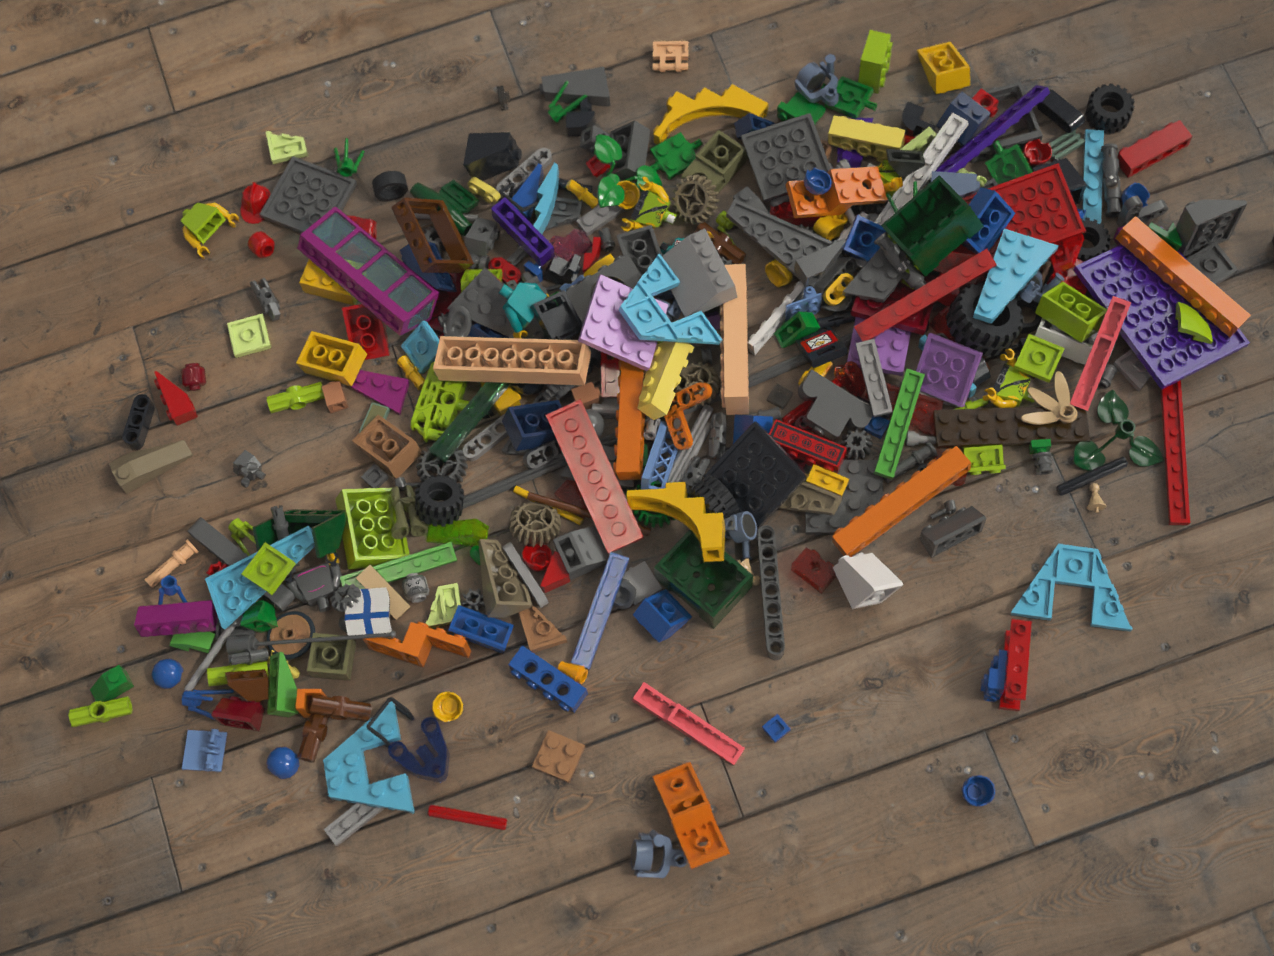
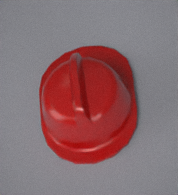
M253 182L252 185L244 189L240 210L243 220L247 223L257 224L264 220L261 218L260 213L271 195L266 187Z

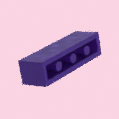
M504 197L491 208L493 219L540 267L552 259L555 255L553 245L507 198Z

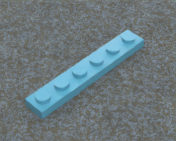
M1086 129L1084 133L1083 180L1087 186L1082 198V209L1086 210L1083 220L1090 218V221H1093L1095 219L1100 224L1103 181V152L1101 151V146L1104 145V131Z

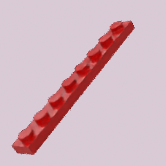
M985 249L854 326L862 342L871 340L996 267L997 264L988 249Z
M1180 380L1161 390L1169 525L1190 524L1182 387Z

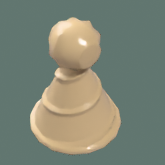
M1093 483L1089 486L1092 496L1087 509L1099 513V510L1106 508V504L1098 494L1099 485Z
M749 558L742 562L739 559L737 562L753 575V586L759 585L760 577L753 574Z

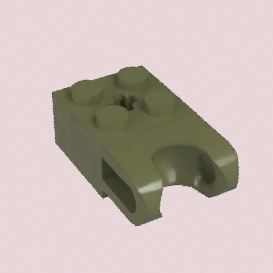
M718 130L698 152L695 160L683 172L681 179H687L688 175L693 176L695 174L705 176L706 180L710 179L712 181L711 185L717 186L714 191L719 193L748 160L746 149Z

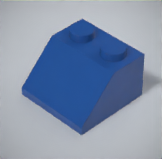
M666 589L645 598L633 614L638 622L659 643L670 638L692 618Z

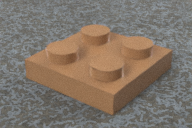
M548 730L532 768L570 783L584 752L585 745Z

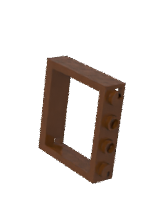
M404 197L391 207L422 273H462L474 264L444 200ZM414 213L429 214L450 260H436Z

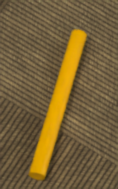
M517 485L513 490L514 493L527 499L529 491ZM552 507V509H557V514L578 525H581L584 520L571 512Z

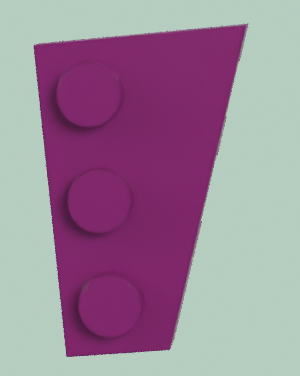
M359 370L353 385L350 387L365 397L375 400L380 405L389 407L400 416L410 381L405 378Z

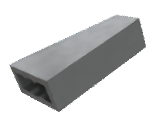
M604 66L541 77L542 84H539L540 94L545 96V101L552 102L565 81H568V85L557 102L572 104L580 96L586 94L588 96V103H592L594 106H611Z

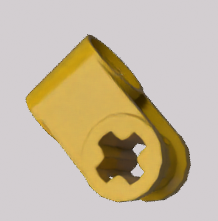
M846 214L822 217L816 221L813 230L821 237L831 241L834 238L840 237L841 232L844 230V225L848 222Z

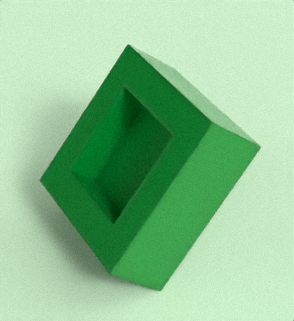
M1051 439L1031 440L1029 454L1049 452L1051 449Z

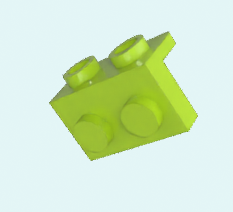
M1002 444L963 447V454L971 462V470L968 471L970 475H980L981 471L988 470L989 473H1000L1001 469H1006L1003 461Z

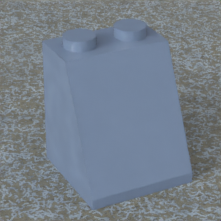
M932 171L930 183L940 175L961 198L977 193L980 189V181H977V174Z

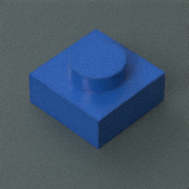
M528 260L524 264L525 273L529 271L534 277L537 276L541 283L544 280L543 269L537 263L533 264Z
M872 416L864 430L882 439L890 421L881 416Z
M778 714L762 726V729L774 743L791 730Z

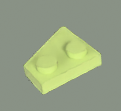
M270 131L266 132L273 164L289 161L293 156L297 158L308 156L303 137H292L287 134L275 135Z
M458 583L438 586L435 601L432 603L428 621H426V624L429 626L428 628L451 624L458 605L462 606Z

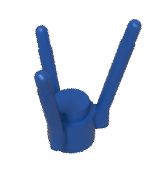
M168 575L161 580V588L158 590V605L163 604L164 594L172 596L178 593L182 602H187L175 577Z
M185 690L182 696V705L188 706V711H194L215 720L211 716L212 714L197 708V706L201 705L202 700H213L212 697L202 695L233 693L234 690Z

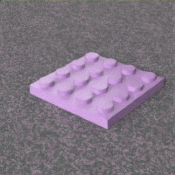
M600 274L578 341L648 371L658 341L639 340L618 311L633 289ZM655 299L666 314L668 304Z

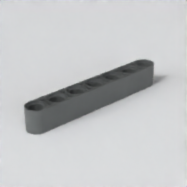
M202 517L187 530L194 539L228 566L248 557L247 554ZM282 583L273 595L268 592L263 594L265 598L281 611H284L296 598Z
M763 525L758 529L757 544L766 652L770 659L779 660L784 655L785 642L774 529L769 525ZM766 533L769 534L771 538L763 539L761 535ZM770 552L773 556L766 558L763 556V553ZM771 570L774 572V575L769 577L764 572ZM773 589L776 591V593L774 595H768L766 593V590ZM769 608H775L778 612L776 614H770L767 612V610ZM777 627L779 632L771 633L769 628ZM776 645L781 650L776 653L772 652L770 648Z

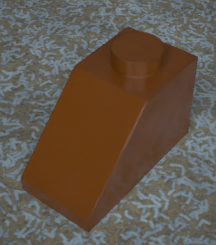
M265 669L225 672L227 685L247 701L260 702L268 700V676Z

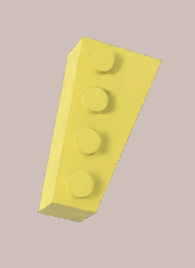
M664 341L656 345L650 369L645 374L637 408L651 419L655 420L667 415L676 394L673 390L680 384L682 379L679 376L681 370L686 368L689 362L686 360L688 353L693 352L694 347L691 344Z

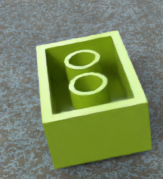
M870 30L861 57L858 82L872 87L874 93L878 94L880 87H884L885 76L889 71L893 42H890L891 34Z
M1061 282L1041 296L1035 313L1082 343L1099 331L1107 309L1066 283Z

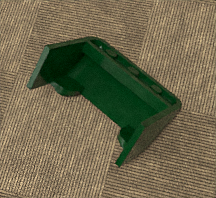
M292 509L284 511L285 520L289 524L287 527L289 535L306 526L311 528L317 558L335 553L336 549L340 547L347 520L345 510ZM273 517L252 527L257 552L264 543L271 545L278 541L276 530L273 529Z

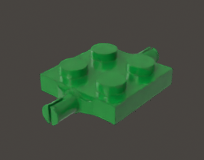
M843 76L838 81V86L836 87L838 103L834 106L825 104L826 108L857 119L864 108L875 111L878 106L877 103L869 101L874 93L872 87ZM823 83L821 89L824 88L827 84Z
M680 132L650 149V153L655 159V164L650 167L655 171H662L670 180L688 168L696 158L694 150L702 146L703 143L698 139L690 144Z
M999 140L992 143L997 154L985 162L998 185L1033 172L1018 144L1003 150Z

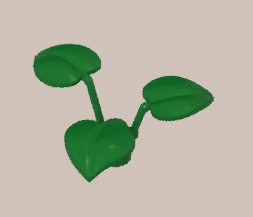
M596 135L594 144L596 157L605 164L611 162V167L606 173L607 177L602 178L598 184L599 207L617 206L624 201L625 193L623 188L617 185L620 182L619 176L612 174L615 161L622 158V150L613 138L606 135ZM646 165L636 170L637 176L623 180H637L636 186L641 192L643 190L638 184L644 185L646 183L642 179L643 177L648 178L650 182L662 186L657 172Z

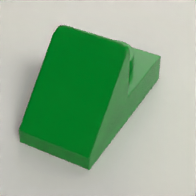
M1152 222L1148 225L1152 231L1178 251L1182 242L1173 222L1167 230Z

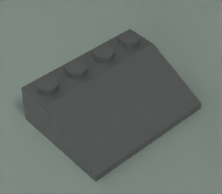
M1200 200L1197 202L1192 201L1185 205L1176 225L1182 242L1179 250L1183 256L1187 258L1214 242L1219 244L1229 240L1247 205L1246 200Z

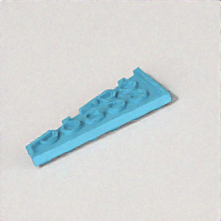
M1004 229L993 258L997 266L989 270L973 318L992 323L1004 310L1005 306L1033 278L1039 268L1048 261V258L1057 251L1058 245Z
M309 526L270 545L296 564L315 547L312 530ZM257 552L205 578L223 629L228 628L266 592L241 574Z

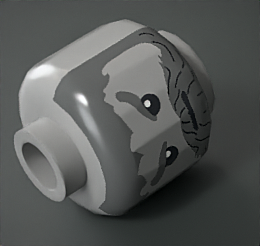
M418 573L408 574L407 578L402 582L405 598L412 603L426 600V596L429 594L426 577L418 575Z

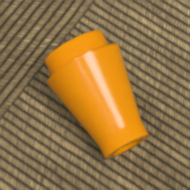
M561 661L557 668L579 684H583L588 675V670L582 665Z

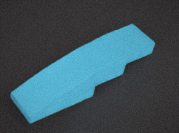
M556 163L553 164L537 191L539 203L535 208L537 220L533 226L541 234H543L549 223L557 197L559 168Z

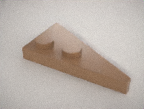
M535 606L519 612L531 652L535 653L567 643L566 636L562 635Z

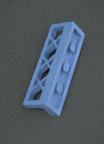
M661 421L642 475L641 490L666 488V483H668L678 449L674 444L668 445L666 443V438L672 439L666 422ZM669 452L671 457L664 460L661 454ZM664 466L667 471L659 474L656 468ZM659 480L662 486L661 488L651 486V483Z

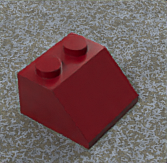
M229 696V699L222 698L211 716L222 726L259 732L265 708L260 702L241 701V698Z

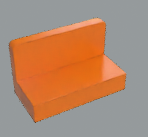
M297 689L296 710L303 718H310L311 716L308 705L312 694L326 696L322 689Z

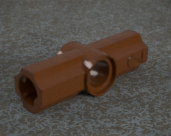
M705 222L697 226L694 233L706 229V231H709L714 236V238L710 239L719 256L724 257L727 261L731 260L732 264H741L746 253L734 245L728 235L723 232H717Z
M312 694L308 705L309 713L328 715L335 720L353 719L367 722L371 715V704L351 701L348 697L344 696L326 697Z
M311 713L310 719L306 721L303 728V740L297 755L298 759L315 763L320 744L327 735V722L330 716Z

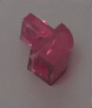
M579 229L572 230L565 238L554 235L550 239L554 252L567 261L574 254L578 256L583 255L593 245L586 232Z

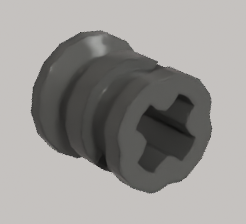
M1040 452L1032 455V458L1036 459L1034 462L1037 468L1036 475H1047L1053 472V468H1051L1052 460L1049 459L1052 456L1051 452Z

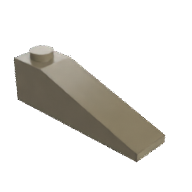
M181 440L127 453L112 461L109 465L120 487L128 494L189 459L193 454L186 442Z
M480 539L479 552L483 600L487 616L506 618L531 608L532 603L528 588L520 582L517 577L518 572L516 569H512L508 562L509 558L499 541Z

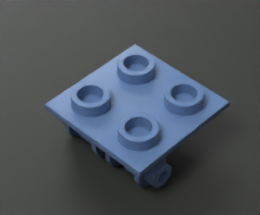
M811 286L805 287L802 300L786 305L785 323L799 311L813 312L814 315L820 311L822 294H816L815 289Z
M211 729V731L188 730L182 770L222 772L227 732H219L217 729Z

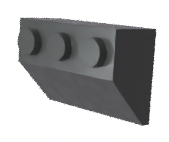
M635 120L612 130L610 133V137L620 145L622 150V158L615 161L612 174L619 176L620 181L637 176L636 170L645 165L650 129ZM608 168L604 172V177H607L606 173L609 171L610 168Z
M652 225L616 235L623 256L629 255L642 276L657 255L660 253L662 256Z
M973 506L967 509L963 507L956 511L955 515L951 517L945 516L940 519L938 524L924 527L919 539L932 558L982 532L986 517Z

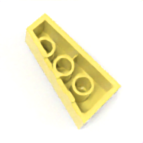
M834 116L828 133V144L848 151L857 150L860 155L867 157V155L877 158V161L882 163L884 160H888L886 149L900 150L904 147L905 130L868 123L863 120L849 119L844 116Z

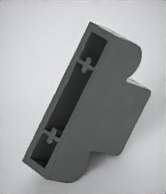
M810 370L806 374L798 388V395L802 400L812 401L802 418V422L811 427L817 435L825 436L830 440L840 436L845 425L852 431H855V428L858 431L868 425L873 416L871 406L814 370Z

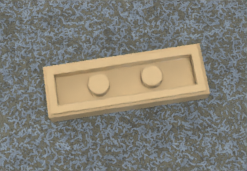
M371 565L356 577L366 589L387 588L390 597V614L396 620L411 607Z

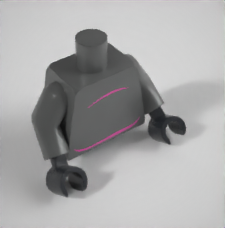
M337 552L334 553L335 559L331 560L327 554L325 557L327 563L293 575L294 578H291L292 572L290 571L289 576L284 579L287 581L286 585L298 600L303 603L308 602L310 606L318 605L320 612H326L331 609L329 600L333 597V591H337L338 586L340 587L341 584L340 577L342 574L339 563H336L338 558Z

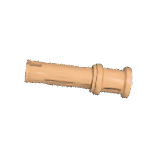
M188 539L177 551H173L172 556L144 579L152 588L180 564H186V560L194 553L197 554L199 552Z

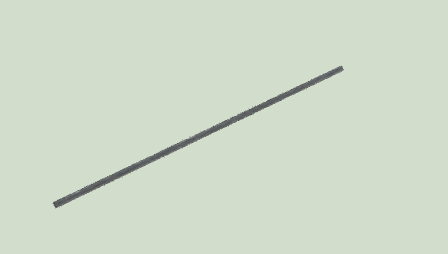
M936 301L932 310L944 306V304ZM853 332L840 337L846 347L851 344ZM834 348L829 349V350H827V351H824V352H822V353H820V354H818V355H821V354H824V353H826V352H828V351H831V350H833ZM800 354L748 376L749 388L809 362L803 354ZM719 388V393L716 394V399H711L710 403L705 402L704 405H710L722 400L721 388ZM700 404L696 408L694 406L683 410L684 415L703 408V406ZM664 416L659 418L660 423L661 421L666 422ZM615 433L599 439L601 445L611 447L617 444L618 441ZM564 455L538 468L527 469L464 496L463 509L514 488L516 485L519 486L568 465ZM409 519V520H407V523H408L409 532H410L411 530H410V519Z

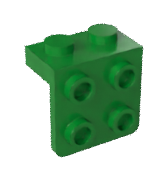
M799 92L787 104L781 101L777 106V118L783 122L810 113L816 125L826 112L824 106L817 102H809Z

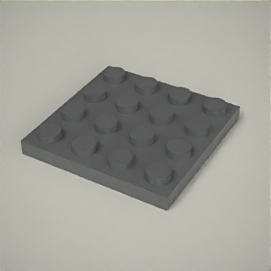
M810 113L741 135L764 202L788 195L785 184L788 181L804 180L807 170L811 171L813 168L828 172L831 169Z
M293 156L262 209L260 216L265 220L302 234L333 207L343 211L357 185V181ZM331 216L312 231L316 236L327 232Z
M878 460L843 461L838 474L849 479V483L842 496L843 499L834 516L806 512V535H833L840 527H846L852 518L864 514L867 507L880 502V499L883 497V477L874 474ZM806 464L805 472L809 475L813 466Z

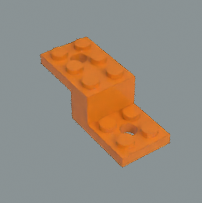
M878 167L830 169L827 173L831 177L832 185L830 190L822 195H813L807 191L804 186V180L788 181L785 184L794 218L843 215L852 205L880 204L887 201ZM862 182L867 184L868 189L863 187ZM804 195H807L811 199V202L806 200L804 198Z
M419 621L417 624L410 623L403 643H401V640L397 638L392 639L391 637L390 639L384 637L363 639L370 650L423 668L432 646L469 658L471 653L465 637L459 634L449 635L447 631L441 628H436L435 630L428 628L427 624Z
M691 762L653 776L655 785L667 809L672 827L690 868L693 869L730 854ZM679 783H682V784H683V785L680 786V787H677V788L674 787L676 784H679ZM701 842H708L705 846H698Z

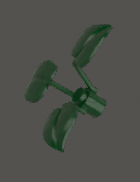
M1114 390L1109 391L1102 397L1097 406V415L1103 423L1112 422L1114 426H1117L1115 435L1099 449L1093 441L1079 442L1074 449L1073 462L1077 467L1091 471L1105 463L1106 458L1101 453L1103 449L1116 438L1125 440L1129 437V445L1132 446L1129 450V457L1134 464L1140 467H1148L1161 463L1164 460L1159 448L1149 438L1137 436L1133 441L1135 424L1127 419L1129 416L1128 407Z

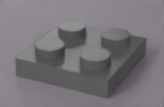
M1216 242L1186 259L1215 285L1233 276L1238 271L1237 267Z

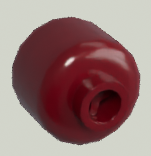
M200 363L186 364L181 369L182 385L189 388L190 391L201 390V386L206 384L205 368L200 366Z

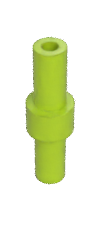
M983 398L973 402L970 400L965 403L964 407L955 409H976L988 404V401H984Z

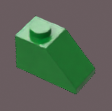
M799 311L776 330L774 334L781 348H786L795 344V340L799 339L802 341V337L816 332L820 329V326L813 312Z
M265 601L255 602L253 606H250L245 611L240 622L241 626L259 633L278 627L274 605Z
M117 665L103 673L90 691L95 701L106 702L132 689L134 685L127 671L120 665Z

